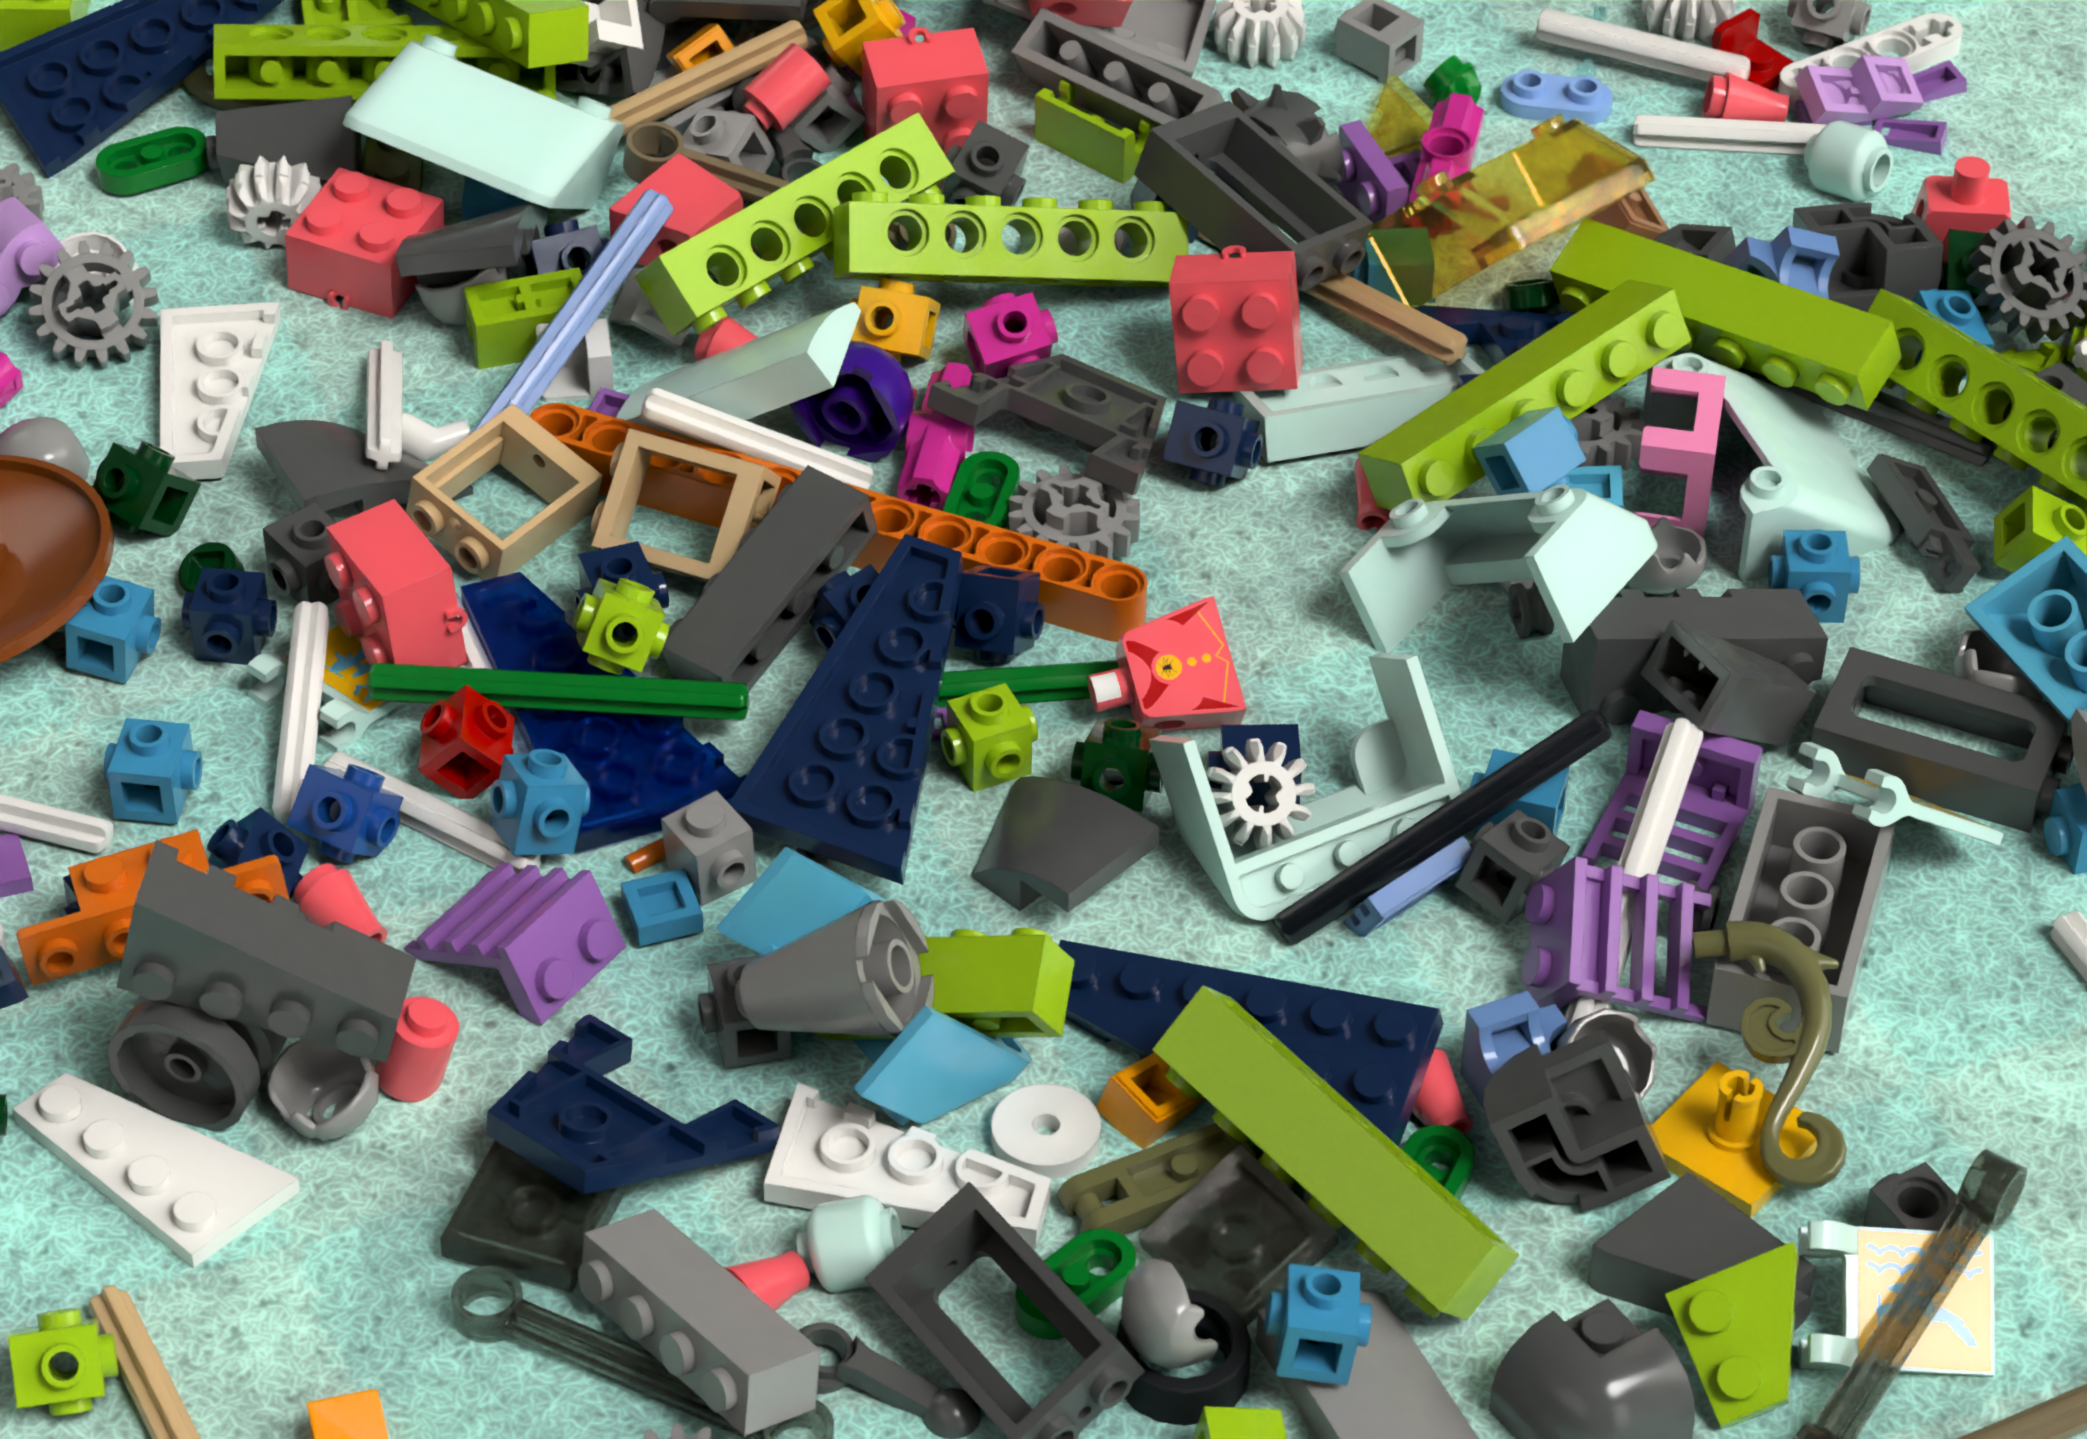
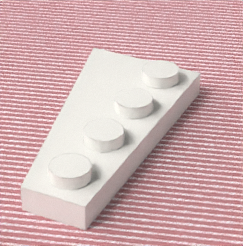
M279 302L160 309V448L175 456L172 467L194 480L224 478L281 322Z
M67 1072L13 1108L16 1124L193 1268L300 1192L298 1177Z
M798 1082L764 1180V1201L813 1210L820 1203L861 1195H871L881 1202L884 1209L894 1208L901 1225L919 1228L970 1181L1028 1245L1036 1249L1051 1198V1178L972 1148L962 1154L945 1148L937 1142L936 1134L915 1126H911L907 1133L875 1121V1111L852 1102H849L846 1108L843 1109L820 1100V1090Z

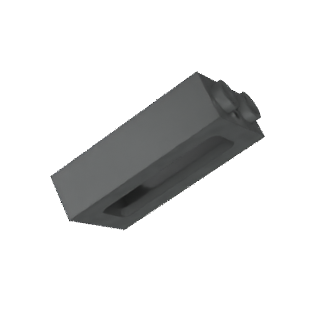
M1230 101L1150 129L1134 175L1221 251L1225 247L1233 245L1244 246L1246 253L1295 251L1298 291L1302 289L1309 290L1319 282L1339 274H1348L1362 262L1366 254L1364 245L1373 222ZM1212 171L1218 174L1223 180H1225L1230 186H1232L1237 192H1239L1244 198H1246L1251 204H1253L1258 210H1260L1265 216H1267L1272 222H1274L1279 228H1281L1297 243L1293 242L1288 236H1286L1281 230H1279L1274 224H1272L1267 218H1265L1260 212H1258L1253 206H1251L1246 200H1244L1239 194H1237L1232 188H1230ZM1232 253L1229 256L1231 258L1239 257L1240 254Z
M1854 647L1849 648L1814 724L1811 739L1812 743L1827 748L1837 755L1845 774L1864 780L1868 769H1879L1901 779L1908 795L1923 799L1942 808L2031 833L2038 813L2050 816L2055 789L2060 788L2061 779L2054 778V774L2057 772L2067 775L2074 757L2072 737L2067 735L2069 724L2049 703ZM1865 702L2028 750L2022 760L2010 761L1858 716ZM1809 757L1807 768L1813 770V760Z
M970 1181L865 1278L1008 1439H1078L1079 1433L1101 1412L1119 1404L1128 1395L1133 1383L1145 1372L1124 1346ZM980 1257H990L1085 1359L1079 1367L1034 1409L1027 1404L939 1306L938 1299L940 1293Z

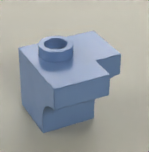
M1786 226L1771 242L1746 237L1721 263L1829 299V276L1833 265L1840 257L1835 236Z
M1528 990L1466 1010L1460 1075L1483 1109L1485 1087L1494 1073L1509 1059L1536 1043L1542 1055L1556 1049L1557 1041L1567 1030L1568 1023L1556 1004L1539 1008Z

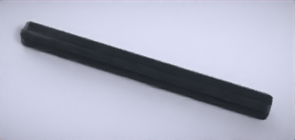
M1590 709L1278 913L1274 918L1278 932L1287 943L1297 944L1317 932L1387 884L1605 743L1612 735L1607 722L1596 709Z

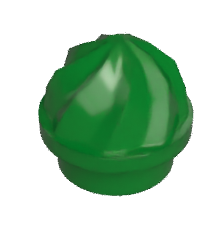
M1456 55L1449 57L1440 64L1423 85L1432 95L1430 102L1434 106L1436 102L1447 99L1451 93L1471 95L1473 102L1477 104L1482 85L1475 72V66L1471 62L1464 64Z

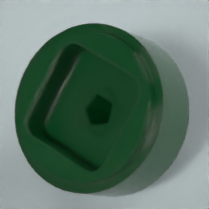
M1552 278L1506 283L1502 287L1504 309L1544 314L1552 305L1561 303Z
M209 542L197 546L186 555L180 565L178 578L181 587L187 593L195 592L203 567L245 570L240 559L227 545L219 542Z

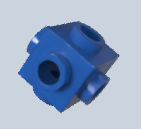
M309 764L286 825L319 839L316 847L318 852L343 862L353 863L356 854L377 857L392 842L399 827L400 818L398 812L404 797L382 788L385 777L369 769L348 764L346 771Z

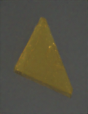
M1394 74L1388 76L1367 130L1388 158L1421 150V141L1424 133L1429 130L1433 112Z

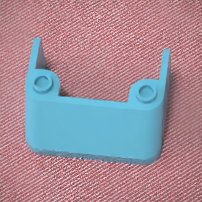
M785 847L716 928L723 936L761 955H766L871 901L884 900L883 902L887 900ZM924 1005L896 1039L853 1040L873 1063L872 1067L853 1088L861 1097L876 1103L889 1117L899 1124L905 1126L912 1120L924 1125L1013 1082L1032 1061V1058L1016 1038H991Z

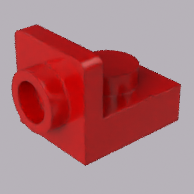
M1749 8L1718 25L1714 29L1711 46L1713 49L1746 56L1750 60V73L1747 80L1772 91L1779 85L1782 69L1794 63V61L1757 39L1760 14Z

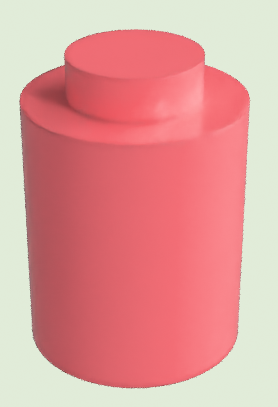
M791 43L742 90L747 100L742 108L746 114L756 116L764 131L773 127L777 131L782 132L831 85V81L823 68L810 54L797 44Z
M428 997L405 999L387 1062L377 1060L375 1065V1072L379 1075L378 1085L388 1095L405 1102H418L430 1097L439 1089L459 1032L458 1019L448 1006Z

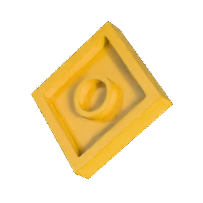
M1716 1061L1652 1124L1670 1172L1678 1177H1682L1687 1172L1691 1173L1751 1218L1783 1186L1772 1179L1763 1168L1760 1156V1130L1775 1094L1764 1089L1763 1083L1756 1076L1749 1080L1750 1073L1744 1070H1732ZM1795 1106L1781 1129L1779 1145L1782 1152L1789 1158L1802 1159L1809 1157L1815 1152L1817 1140L1808 1130L1798 1128L1797 1117L1804 1111Z

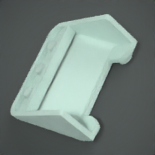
M425 34L423 42L411 40L346 112L342 124L356 132L526 201L548 208L591 210L600 196L626 125L610 118L612 107L596 100L580 96L576 106L568 105L458 61L455 56L458 47L456 44L429 34Z
M1683 353L1668 357L1653 366L1726 376L1721 420L1732 418L1764 465L1751 472L1750 477L1744 481L1740 490L1739 503L1746 514L1738 576L1742 582L1768 577L1770 555H1780L1783 530L1819 529L1825 531H1846L1849 556L1889 547L1897 540L1899 535L1897 519L1880 501L1878 492L1813 402L1805 397L1715 363L1694 353ZM1653 367L1648 369L1642 419L1646 420V426L1678 430L1694 427L1698 399L1651 393L1650 385Z

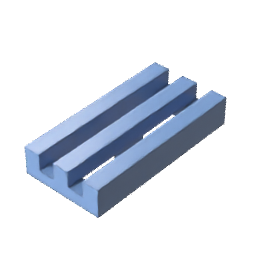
M1463 836L1366 898L1363 904L1358 906L1353 911L1354 913L1349 915L1343 922L1359 937H1366L1457 877L1463 871L1473 849Z

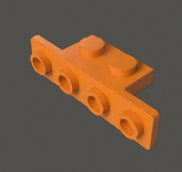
M198 829L159 840L179 850L176 861L206 873L210 865ZM155 842L68 867L80 911L28 926L16 932L19 947L32 984H42L123 959L134 903ZM268 855L222 869L237 876L234 887L266 902H270L275 894L290 900L277 855Z

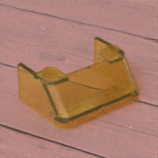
M1560 113L1532 128L1530 131L1534 139L1451 180L1444 170L1414 187L1418 198L1373 224L1368 238L1402 302L1417 309L1484 269L1553 234L1560 236L1581 224L1584 218L1590 219L1657 179L1647 160L1578 118L1566 123Z

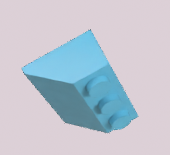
M2066 535L1969 603L1964 609L1968 617L2071 726V718L2076 708L2087 711V556Z

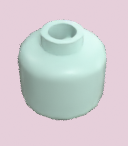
M1834 121L1827 124L1819 134H1815L1809 139L1804 151V163L1808 167L1809 178L1815 188L1851 201H1861L1869 198L1873 193L1880 192L1885 187L1892 172L1893 155L1891 150L1888 149L1884 136L1876 130L1846 121Z
M861 1195L816 1205L809 1214L807 1231L798 1233L796 1238L797 1252L806 1263L809 1274L815 1273L823 1288L835 1293L872 1287L865 1278L904 1242L901 1224L895 1209L892 1207L884 1209L881 1202L871 1195Z

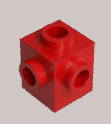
M466 684L445 701H436L424 714L420 724L422 737L418 771L459 799L475 798L491 786L495 780H499L504 755L514 753L512 740L515 717L506 712L499 703L487 699Z

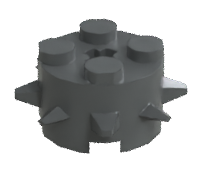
M1274 84L1270 97L1260 101L1240 88L1230 93L1232 103L1329 186H1333L1341 181L1344 161L1341 141L1337 132L1329 136L1325 128V122L1321 117L1315 115V112L1321 109L1316 102L1298 92L1282 91L1280 84ZM1215 173L1216 176H1218L1223 182H1225L1230 188H1232L1237 194H1239L1244 200H1246L1265 218H1267L1271 223H1274L1260 210H1258L1253 204H1251L1246 198H1244L1239 192H1237L1232 186H1230L1225 180H1223L1218 174Z

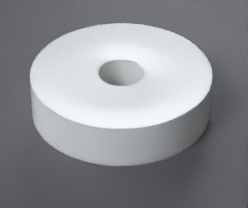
M1034 1084L1019 1088L1004 1097L996 1106L992 1115L991 1144L998 1159L1051 1179L1066 1177L1082 1170L1094 1159L1100 1147L1101 1119L1096 1107L1086 1096L1066 1086ZM1051 1128L1056 1132L1044 1135L1036 1132V1130Z

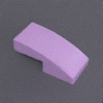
M1862 55L1850 68L1806 65L1794 78L1813 124H1829L1834 121L1859 123L1879 120L1916 111L1924 104L1905 58Z

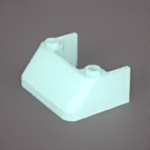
M1561 484L1538 492L1424 502L1421 498L1407 500L1392 509L1389 514L1390 519L1338 573L1375 649L1383 653H1390L1452 586L1533 579L1563 643H1573L1653 555L1658 544L1646 519L1584 489L1570 488L1569 485Z
M1378 653L1368 657L1388 718L1364 727L1353 740L1350 759L1358 784L1301 805L1311 811L1308 821L1296 820L1290 816L1286 817L1294 828L1295 836L1282 840L1272 829V843L1270 846L1262 849H1257L1253 830L1248 840L1242 846H1236L1230 842L1231 833L1236 821L1223 828L1219 813L1225 809L1223 804L1216 805L1212 792H1221V790L1210 788L1195 739L1163 735L1149 739L1179 833L1229 907L1236 914L1258 921L1274 919L1278 913L1461 794L1417 655Z

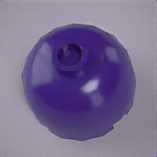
M850 341L834 387L790 404L795 422L806 436L819 447L826 440L827 442L850 448L846 456L873 462L887 457L906 432L910 415L913 411L914 395L909 376L897 359L880 347L864 341Z

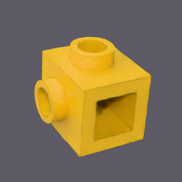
M827 0L812 10L826 35L822 39V44L831 59L839 68L848 64L861 78L862 42L903 37L899 28L906 24L903 15L892 0Z
M880 278L879 288L861 285L859 298H852L850 303L855 302L861 310L851 341H864L880 347L897 359L899 363L902 356L928 361L932 353L941 304L931 297L915 295V285L903 281ZM893 317L891 326L886 328L889 319Z

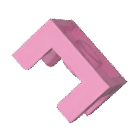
M1653 367L1650 385L1651 393L1698 399L1693 431L1646 426L1643 429L1639 457L1641 472L1687 478L1682 517L1633 512L1646 519L1650 528L1658 522L1660 517H1667L1672 526L1691 529L1704 539L1726 376Z

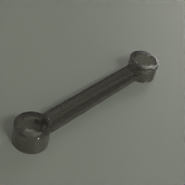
M1984 1149L1976 1157L1963 1179L1956 1197L1955 1207L1814 1424L1811 1422L1804 1424L1793 1439L1857 1438L1990 1230L1998 1231L2011 1215L2025 1185L2027 1169L1989 1149Z
M497 1266L473 1268L462 1274L452 1287L451 1302L454 1325L462 1336L471 1341L494 1343L510 1338L745 1439H774L783 1431L794 1427L808 1429L814 1427L823 1434L820 1439H835L833 1415L828 1407L816 1400L815 1410L743 1436L719 1413L711 1410L707 1403L677 1376L669 1373L666 1367L652 1354L524 1300L519 1279L512 1272ZM483 1297H497L500 1299L506 1297L512 1302L503 1311L491 1315L474 1314L464 1308V1305L468 1307L472 1302Z

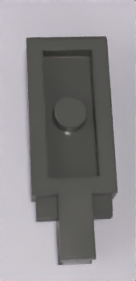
M1878 454L1866 471L1880 490V501L1896 514L1906 530L1904 532L1906 540L1919 553L1929 557L1928 574L1944 590L1954 593L1963 592V588L1976 571L1979 572L1982 568L1970 550L1975 540L1924 466L1888 455Z

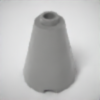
M884 900L871 901L746 964L735 986V1000L738 1010L744 1018L749 1019L752 1025L759 1030L898 1037L924 1005L933 1007L935 990L933 974L921 975L918 954L929 952L925 936L914 915L902 902L897 900L883 902Z

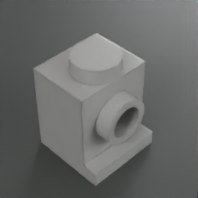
M1363 0L1337 18L1334 31L1336 38L1335 55L1378 76V81L1387 86L1421 61L1424 20L1385 0Z

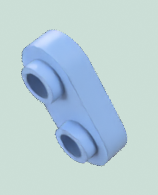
M1523 70L1507 77L1502 82L1500 94L1502 108L1512 116L1577 125H1593L1606 120L1611 114L1613 99L1609 87L1594 77L1542 74L1534 70Z

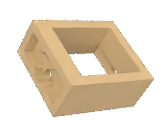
M512 403L412 477L406 513L426 537H431L456 557L459 564L466 571L478 575L493 586H497L595 510L603 475ZM499 463L550 504L503 540L452 500L453 497Z
M629 428L624 443L621 442L617 445L611 458L610 475L613 479L606 501H601L598 504L592 518L591 533L594 538L591 546L600 550L633 542L625 538L652 455L733 477L736 480L709 563L640 544L651 568L707 583L714 574L720 573L738 552L739 545L745 534L749 530L757 528L772 510L782 478L767 467Z

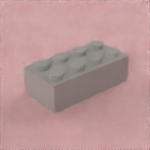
M1768 787L1728 921H1757L1780 927L1816 952L1838 960L1839 966L1837 969L1823 970V973L1829 983L1833 1005L1831 1032L1825 1051L1839 1053L1888 871L1896 822L1889 826L1878 827L1856 818L1852 814L1854 805ZM1729 955L1719 956L1713 971L1706 1024L1741 1031L1740 1023L1744 1009L1756 999L1775 997L1784 1000L1793 1009L1792 1020L1782 1022L1778 1029L1784 1032H1792L1799 1027L1801 1021L1799 998L1787 977L1772 966L1766 964V972L1759 973L1749 961L1730 962Z

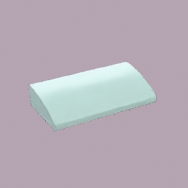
M855 302L845 304L655 377L643 383L628 397L616 418L695 440L692 437L648 422L641 417V408L649 390L660 388L743 420H748L831 389L836 383L861 310Z
M1419 351L1302 370L1298 389L1235 391L1232 394L1236 403L1245 405L1243 417L1260 421L1257 433L1263 436L1261 455L1267 463L1369 446L1457 390L1458 375L1482 374L1485 370L1467 354H1465L1461 361L1457 360L1453 365H1447Z

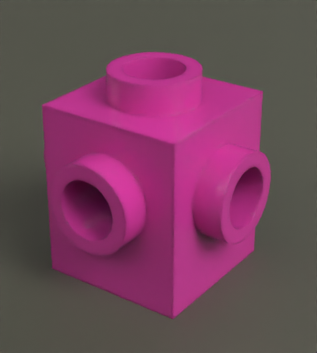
M1033 292L1020 296H1015L1014 293H1003L987 300L982 305V308L965 313L962 336L977 373L981 372L995 379L1007 377L1008 369L1011 365L1051 357L1052 345L1058 342L1057 330L1051 313L1047 308L1039 310Z

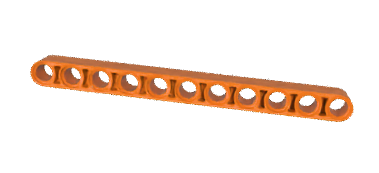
M547 403L537 407L529 416L603 475L599 493L608 495L613 479L610 475L612 455L617 445L621 442L624 443L629 428L765 466L782 478L775 501L781 490L786 485L794 483L803 472L570 404ZM652 455L636 504L720 528L736 478ZM847 484L868 494L878 528L877 533L850 565L852 567L863 569L871 564L880 573L903 536L908 534L962 552L963 571L983 564L1040 572L1038 603H1042L1044 606L1045 623L1118 642L1119 636L1125 632L1146 624L1148 582L1145 574L1137 567Z

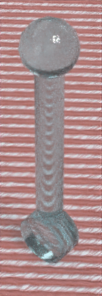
M1596 5L1593 19L1604 22L1607 7ZM1585 52L1583 63L1578 65L1575 70V77L1590 76L1596 78L1597 72L1593 66L1596 54Z

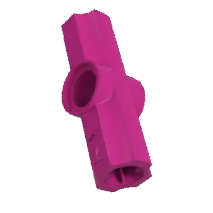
M1451 93L1444 101L1436 102L1429 130L1422 137L1420 162L1406 208V221L1414 226L1431 225L1434 237H1440L1445 230L1455 228L1462 199L1469 191L1471 166L1484 121V109L1473 102L1471 95Z
M947 362L943 369L932 372L921 410L914 409L910 415L905 445L906 460L897 486V498L943 511L959 467L965 460L966 451L972 452L975 426L972 427L926 406L931 385L935 382L946 380L951 383V388L953 389L969 385L973 373L968 365Z

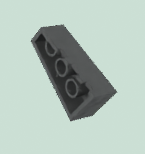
M1621 589L1575 642L1563 643L1560 678L1580 715L1590 709H1596L1607 723L1623 725L1632 721L1637 716L1639 710L1649 713L1662 711L1682 713L1640 674L1671 619L1784 664L1806 684L1822 679L1828 637L1799 589H1727L1721 597H1702L1697 589H1675L1672 597H1645L1641 589Z
M155 841L134 903L116 988L137 993L146 999L163 1000L199 1010L215 1018L231 1019L268 1029L284 1037L300 1038L340 1049L352 1056H365L387 1062L416 957L336 921L330 923L325 928L308 921L306 915L299 910V904L275 894L270 902H266L234 887L237 876L213 865L209 866L206 873L200 872L176 861L179 853L178 849L161 841Z

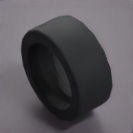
M1186 1289L1190 1303L1201 1307L1204 1311V1317L1197 1323L1194 1332L1203 1339H1214L1225 1357L1220 1367L1206 1375L1180 1378L1166 1376L1148 1367L1128 1340L1122 1325V1318L1118 1324L1116 1339L1145 1370L1133 1383L1125 1400L1135 1411L1157 1422L1183 1426L1198 1424L1204 1406L1234 1407L1246 1392L1250 1371L1251 1338L1245 1319L1229 1302L1206 1291Z

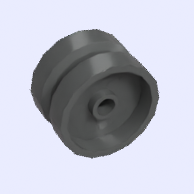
M139 996L135 1007L129 1010L115 1032L107 1052L111 1072L123 1091L138 1105L173 1121L210 1131H222L239 1122L253 1099L261 1080L265 1079L271 1066L280 1054L287 1038L268 1029L231 1019L215 1018L199 1010L163 1000H150Z

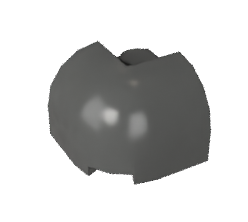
M1843 203L1794 208L1792 227L1836 237L1840 257L1833 265L1829 276V300L1868 312L1881 288L1911 301L1919 290L1938 289L1942 271L1943 244L1928 225L1914 213L1903 215V220L1892 216L1872 214V203Z
M1604 1028L1545 1055H1542L1537 1043L1514 1055L1500 1067L1484 1089L1483 1106L1488 1124L1517 1181L1531 1197L1537 1194L1551 1202L1578 1204L1580 1211H1585L1611 1204L1671 1177L1658 1139L1627 1070H1624Z
M1608 1298L1567 1321H1564L1553 1310L1533 1324L1511 1346L1497 1368L1491 1387L1489 1411L1515 1439H1692L1695 1423L1694 1396L1687 1373L1674 1348L1656 1326L1642 1333Z

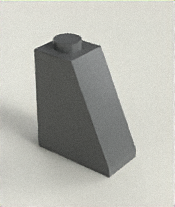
M352 96L215 111L216 135L207 136L206 138L207 155L211 170L220 169L225 188L229 186L230 179L235 178L240 164L255 166L260 155L269 162H278L285 155L290 166L306 163L310 175L320 177L322 188L339 167L362 173L361 133L342 124L346 112L354 105Z
M1673 619L1669 622L1640 673L1699 729L1709 733L1784 747L1796 726L1803 720L1807 707L1816 693L1786 665Z
M1687 1172L1593 1243L1588 1285L1600 1294L1674 1317L1665 1293L1785 1245V1243L1691 1173ZM1799 1255L1796 1272L1794 1331L1804 1323L1813 1307V1300L1810 1298L1815 1266L1801 1255Z

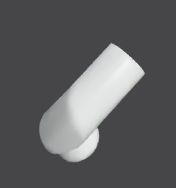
M402 412V452L422 462L439 458L471 433L464 419L436 428L413 415Z

